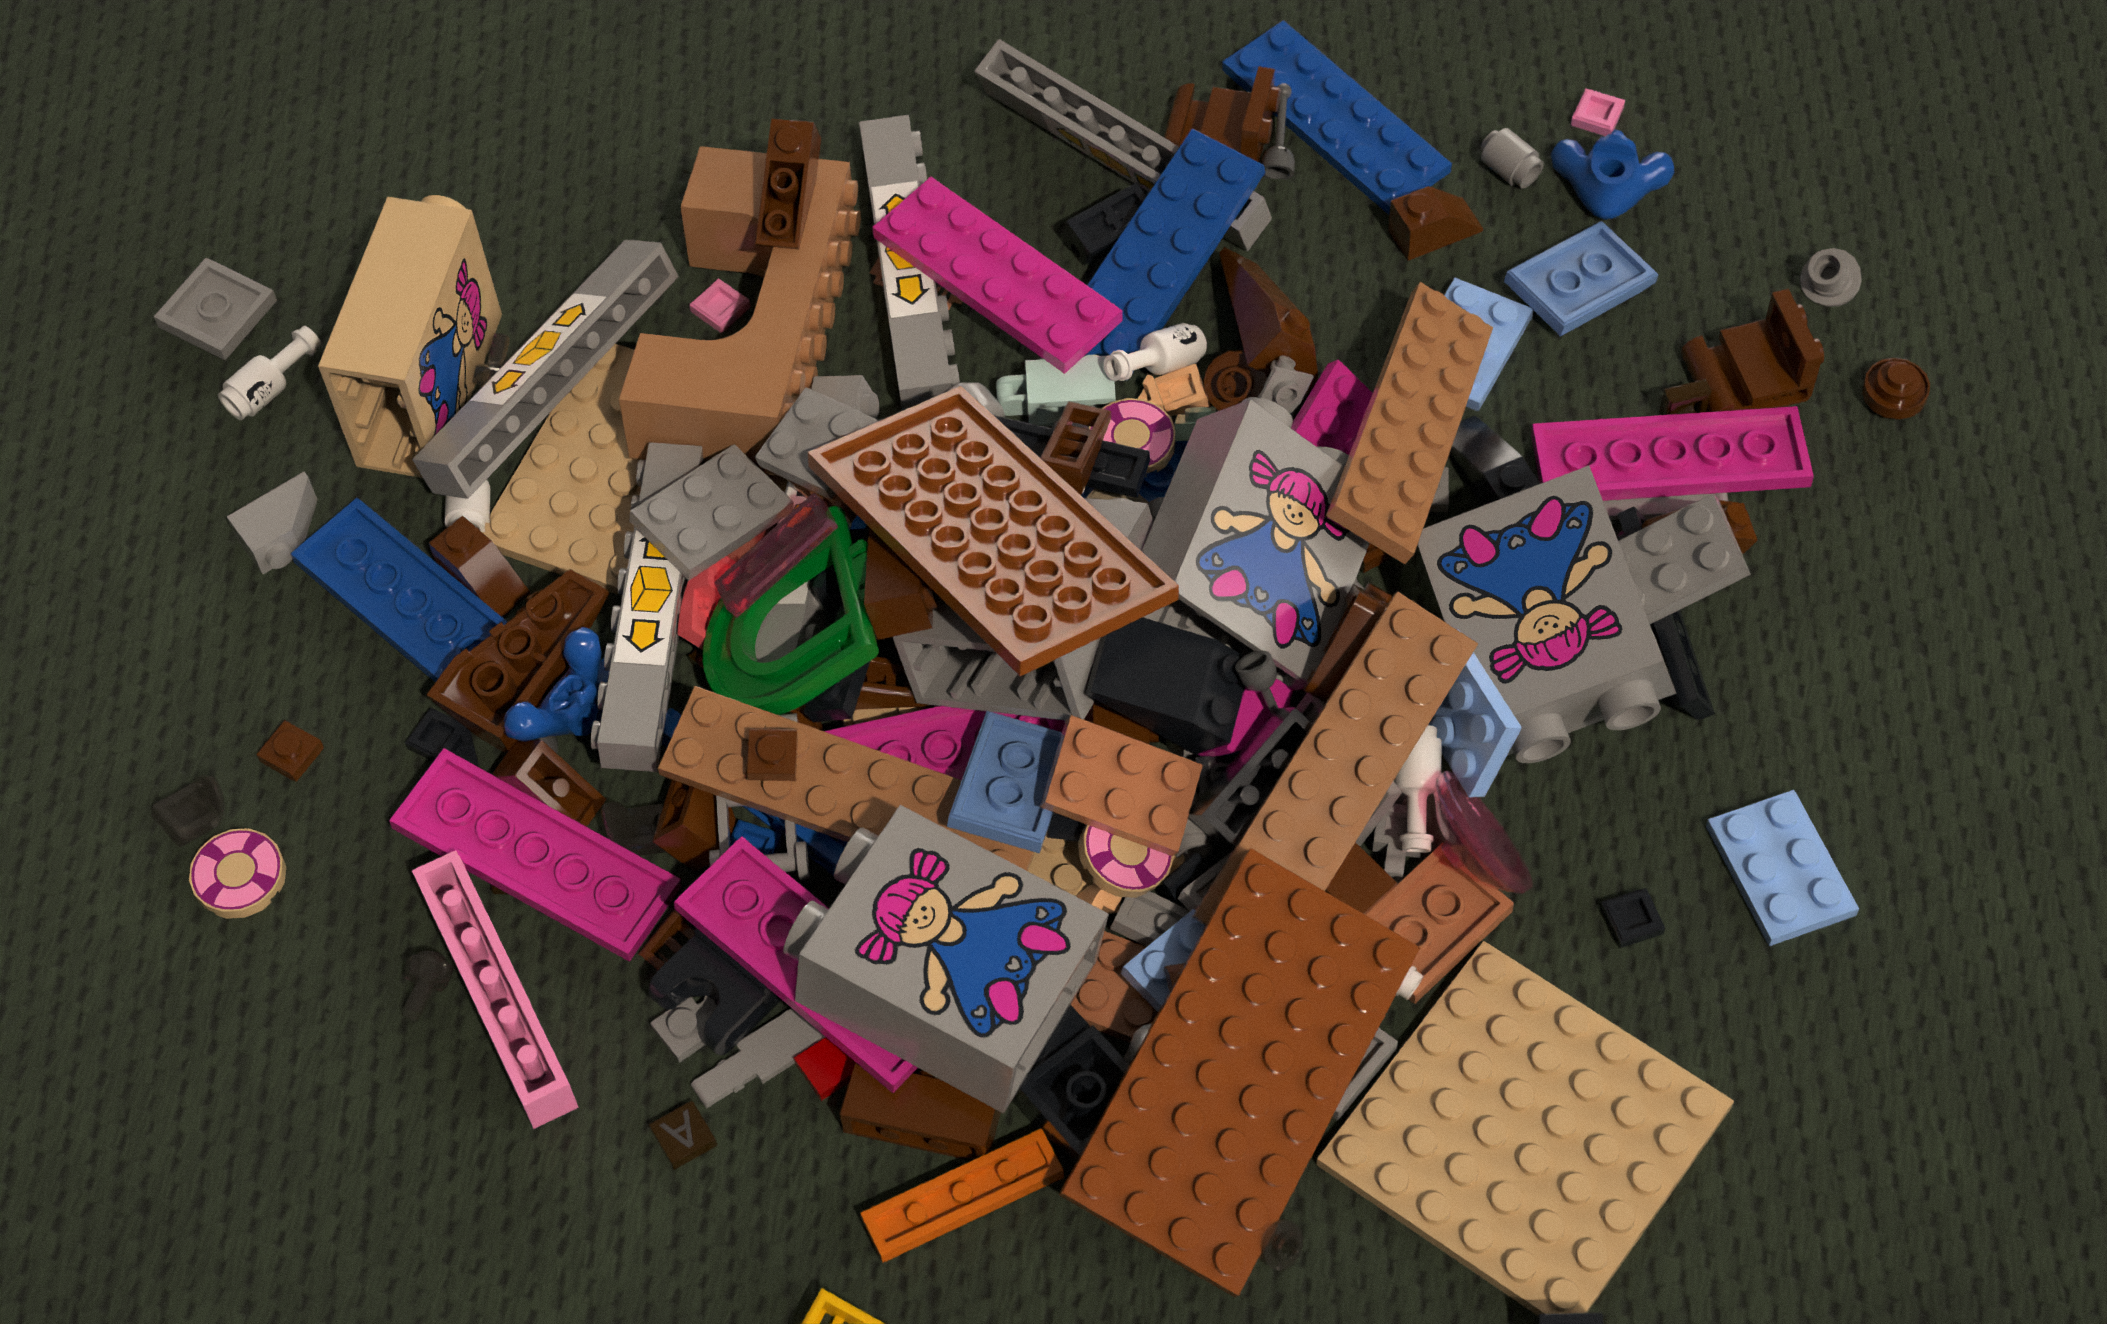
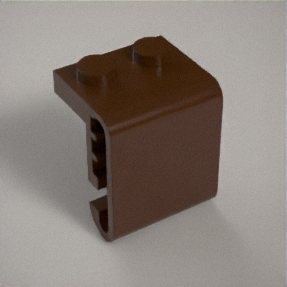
M1258 66L1251 93L1213 87L1209 102L1193 100L1195 84L1181 85L1176 92L1164 138L1180 147L1191 129H1194L1260 162L1264 144H1269L1273 123L1271 116L1273 112H1277L1280 102L1281 87L1274 86L1275 69Z
M1789 288L1772 292L1765 319L1720 330L1718 339L1721 345L1708 348L1701 335L1688 341L1681 349V355L1693 381L1706 379L1711 389L1707 408L1708 412L1778 408L1805 402L1812 396L1820 365L1824 362L1823 346L1818 338H1813L1807 326L1805 310L1801 304H1796Z
M1369 582L1365 589L1355 584L1352 585L1345 598L1348 606L1323 649L1325 654L1316 670H1311L1303 691L1325 703L1327 702L1393 597L1391 594Z

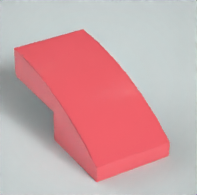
M725 556L689 580L685 588L677 634L703 650L704 639L711 616L722 595L738 575L739 564L728 556Z

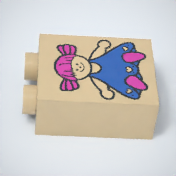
M430 195L424 197L419 202L387 196L319 362V370L356 467L423 478L412 459L470 400L500 322L502 313L472 210L466 209L451 198Z

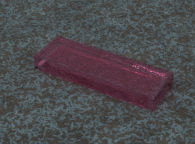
M815 493L811 494L714 582L729 612L738 618L838 528L823 499Z

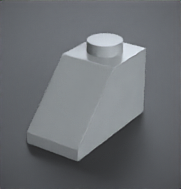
M302 472L227 516L236 539L262 574L273 568H282L292 561L290 553L305 542L317 504V497L309 477L305 472Z

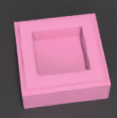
M1586 88L1572 117L1571 126L1606 136L1615 129L1624 109L1625 100Z
M719 278L689 305L693 314L721 334L751 307L748 298Z

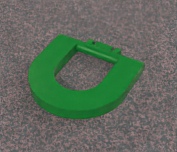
M831 506L754 558L728 586L711 616L703 646L704 672L714 693L776 715H781L809 702L878 655L879 650L874 629L864 606L868 543L861 539L852 544L843 508ZM834 564L845 615L782 658L767 663L758 662L755 653L756 638L760 626L770 610L785 596Z

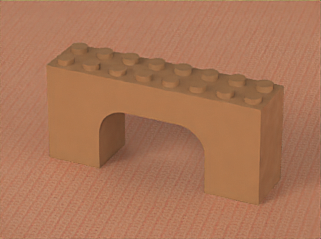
M700 146L681 204L689 266L751 273L763 277L764 280L751 320L743 329L731 336L717 340H696L640 333L619 397L629 458L646 460L649 442L702 446L704 463L735 444L765 474L777 475L760 467L755 456L805 387L811 389L814 376H818V369L815 367L817 360L823 361L825 357L827 339L824 334L826 328L832 329L834 324V297H841L844 285L842 268L843 266L849 267L851 263L852 242L850 239L851 236H858L860 229V211L854 210L858 195V182L851 180L850 162L819 159L816 183L799 249L756 246L755 242L767 153Z

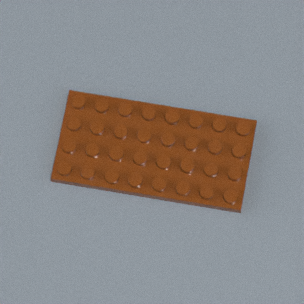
M962 386L808 452V467L1019 676L1027 674L1177 601L1179 598V585Z
M1252 848L1247 850L1061 1189L1059 1196L1233 1297L1239 1296L1421 947Z

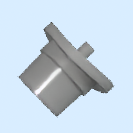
M1836 248L1821 250L1811 256L1803 266L1800 275L1801 289L1806 297L1816 304L1826 307L1842 306L1850 302L1859 292L1862 282L1861 269L1855 258L1845 250Z

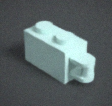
M1086 355L1065 374L1043 358L1039 360H1025L1026 375L1003 376L996 381L997 401L1002 405L1006 416L1028 415L1030 424L1050 426L1060 419L1068 401L1101 409L1109 403L1116 401L1115 382L1106 375L1104 370V360L1107 356Z

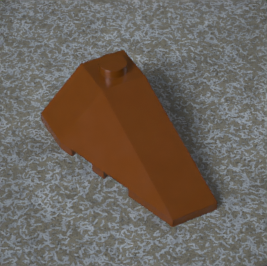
M1224 247L1219 254L1248 366L1269 376L1272 361L1278 360L1280 356H1287L1295 361V371L1314 376L1305 393L1309 396L1319 378L1315 346L1308 319L1257 263Z
M569 569L526 603V609L505 625L500 622L489 630L491 635L471 651H468L466 648L455 656L427 693L428 698L478 738L507 754L516 742L522 741L509 738L505 734L504 717L506 712L517 703L525 701L531 703L536 708L539 707L552 687L570 668L564 657L566 637L581 627L588 629L592 627L609 595L608 590Z

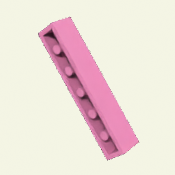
M455 850L412 870L428 908L533 1129L579 1108L570 1084L457 851Z

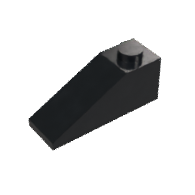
M1477 416L1460 422L1449 455L1482 506L1540 484L1522 455Z

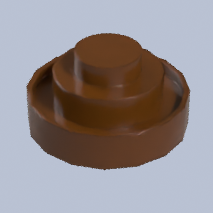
M1243 350L1228 351L1216 357L1208 366L1204 376V391L1209 402L1220 411L1242 403L1246 398L1258 397L1264 388L1268 375L1248 366Z
M1900 358L1882 359L1873 364L1866 373L1862 395L1865 403L1875 413L1885 418L1905 419L1916 415L1925 406L1929 396L1930 382L1927 374L1917 364L1909 360Z

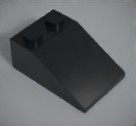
M1142 617L1101 637L1085 694L1197 755L1230 744L1245 688L1240 681L1235 666L1244 655L1216 639Z

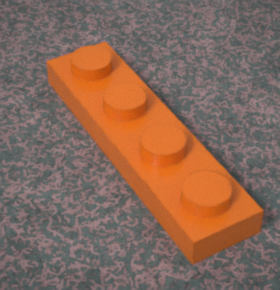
M1041 1128L861 1212V1219L882 1263L1064 1178V1170Z

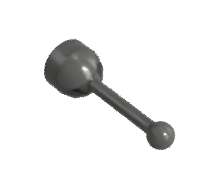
M1282 83L1277 86L1281 87V95L1278 107L1276 143L1265 151L1261 164L1264 165L1266 171L1263 177L1267 179L1288 180L1294 176L1295 169L1294 155L1289 148L1284 147L1287 99L1291 96L1292 89L1288 84Z
M1268 651L1251 652L1236 663L1235 669L1244 686L1249 690L1262 693L1272 715L1278 708L1270 690L1277 677L1276 665Z

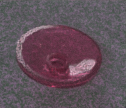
M1445 771L1436 778L1434 787L1435 813L1437 823L1446 840V843L1441 845V848L1448 860L1457 869L1464 865L1482 882L1506 892L1524 894L1533 887V882L1529 870L1512 840L1495 816L1479 797H1468L1454 773Z

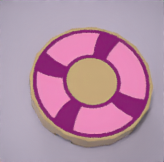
M1126 398L1111 402L1102 408L1111 411V420L1105 433L1104 441L1148 450L1150 452V463L1145 477H1147V473L1153 472L1156 469L1158 472L1166 467L1175 451V427L1172 418L1159 405L1145 399Z
M1087 824L1084 825L1078 841L1079 858L1084 870L1088 868L1090 874L1094 877L1092 881L1100 889L1117 897L1136 898L1147 894L1148 891L1154 890L1169 874L1174 860V856Z
M249 828L230 829L213 836L199 848L190 865L189 882L197 901L205 909L226 919L245 918L265 909L271 903L270 899L276 895L277 891H281L285 883L286 864L277 844L266 834Z

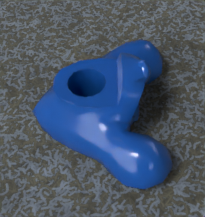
M1616 129L1612 133L1599 138L1588 156L1585 149L1577 141L1570 139L1559 141L1551 153L1553 168L1571 183L1585 207L1602 220L1616 218L1625 213L1647 193L1667 185L1675 173L1672 158L1664 152H1653L1644 157L1639 163L1635 143Z
M581 627L566 637L564 657L570 668L552 687L538 708L525 701L517 703L506 712L504 727L505 734L509 738L526 742L550 736L571 734L587 736L591 733L593 721H601L603 710L598 709L597 681L601 662V648L599 636L594 631Z

